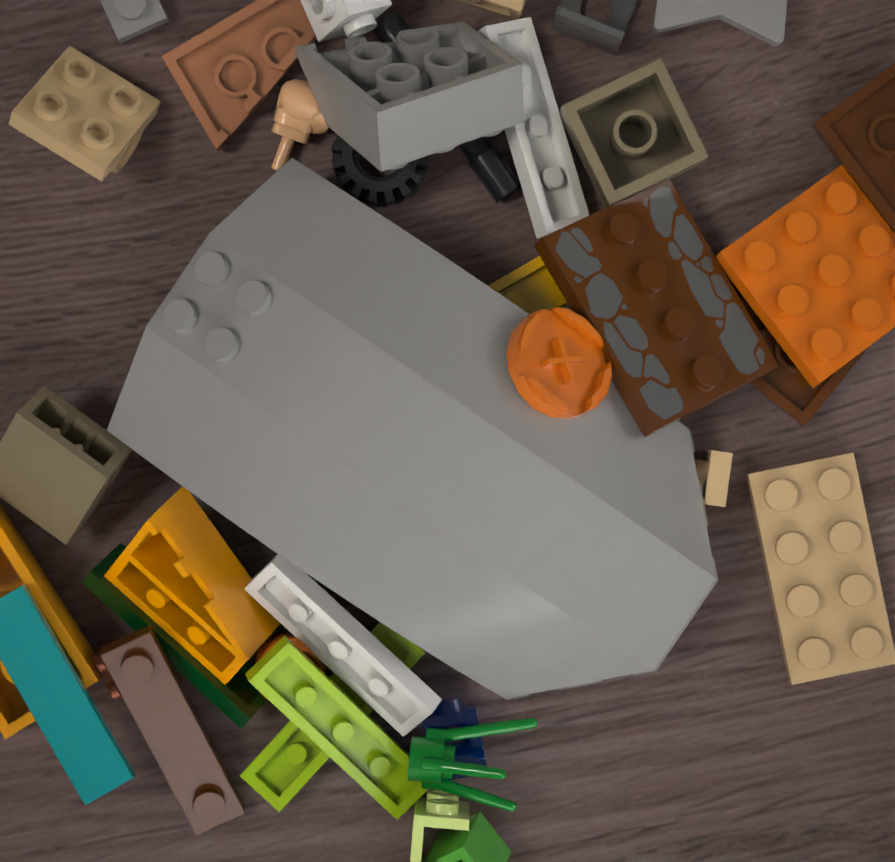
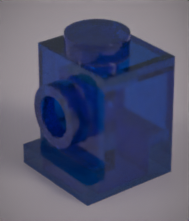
M462 696L442 699L434 712L422 721L425 738L427 728L447 729L450 726L465 727L479 725L475 703L464 705ZM482 737L463 739L458 744L445 742V745L456 746L454 761L488 766ZM453 774V778L447 780H455L470 776Z

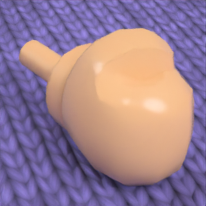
M290 80L284 83L280 89L273 118L275 122L271 131L281 135L282 138L271 168L278 171L288 161L295 141L307 144L310 134H322L329 128L326 125L308 81Z

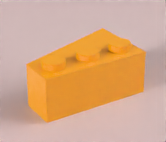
M183 486L145 522L104 575L105 578L224 685L230 681L281 624L244 590L252 578L192 494Z

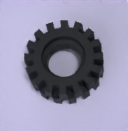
M337 135L336 140L332 143V165L339 182L346 192L364 204L368 205L370 203L376 204L377 207H387V204L401 203L405 201L404 198L410 194L413 195L419 189L422 180H425L427 175L429 155L408 162L406 166L397 169L388 176L376 177L363 169L360 164V153L340 136Z

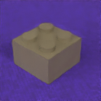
M661 58L561 106V120L604 209L665 180L678 177L702 165L709 157Z

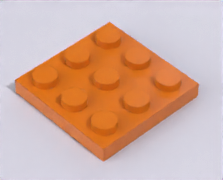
M842 165L723 249L716 256L725 274L812 388L816 387L895 328V233Z

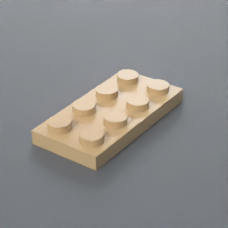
M854 452L747 473L746 478L788 682L791 685L895 664V649Z

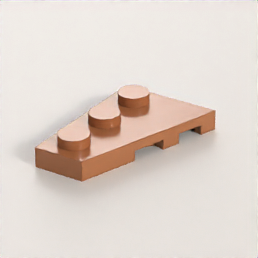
M256 0L161 57L215 149L219 151L297 62L296 46L312 44L317 38L300 0Z

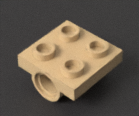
M69 45L12 110L9 125L102 182L110 171L117 174L128 162L141 139L144 129L157 115L161 101Z

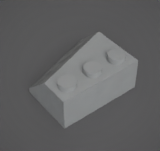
M465 22L402 30L397 34L396 41L387 43L367 42L365 36L344 39L345 49L317 53L315 43L296 46L297 58L326 125L381 172L403 168L408 162L434 153L449 152L457 145L480 137L495 136L503 129L524 122L522 63Z

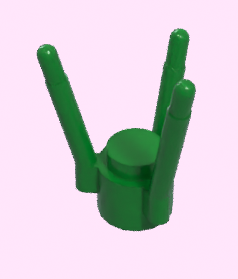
M525 718L452 729L427 728L426 738L412 736L408 781L422 782L421 788L441 790L491 807L513 812L517 809V805L511 800L447 780L452 779L453 774L502 780L505 779L507 773L502 768L454 761L456 746L445 745V742L533 729L537 727L538 721L535 718Z

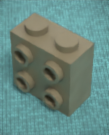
M43 385L15 414L0 441V497L67 545L93 515L131 454L132 449Z

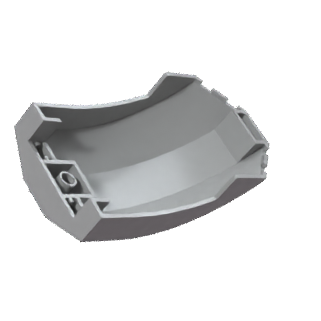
M294 158L288 160L208 234L145 327L107 431L299 569L423 650L507 700L527 697L529 694L554 689L563 690L599 683L605 679L657 671L718 581L715 559L711 553L707 531V515L701 483L698 481L693 454L695 449L690 429L676 421L645 438L612 380L608 394L600 404L591 411L575 418H552L533 409L518 393L508 372L506 355L511 332L523 318L530 314Z

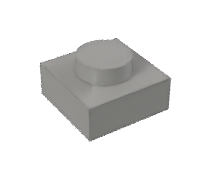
M100 0L121 44L169 22L160 0Z

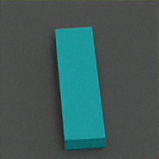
M26 584L1 597L0 659L86 806L131 780L136 774Z

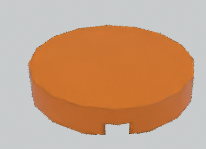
M555 307L552 310L541 309L523 318L510 334L506 350L510 377L518 393L533 409L552 418L572 419L596 408L608 394L612 378L611 362L605 363V356L602 352L603 340L601 335L586 318L568 308Z

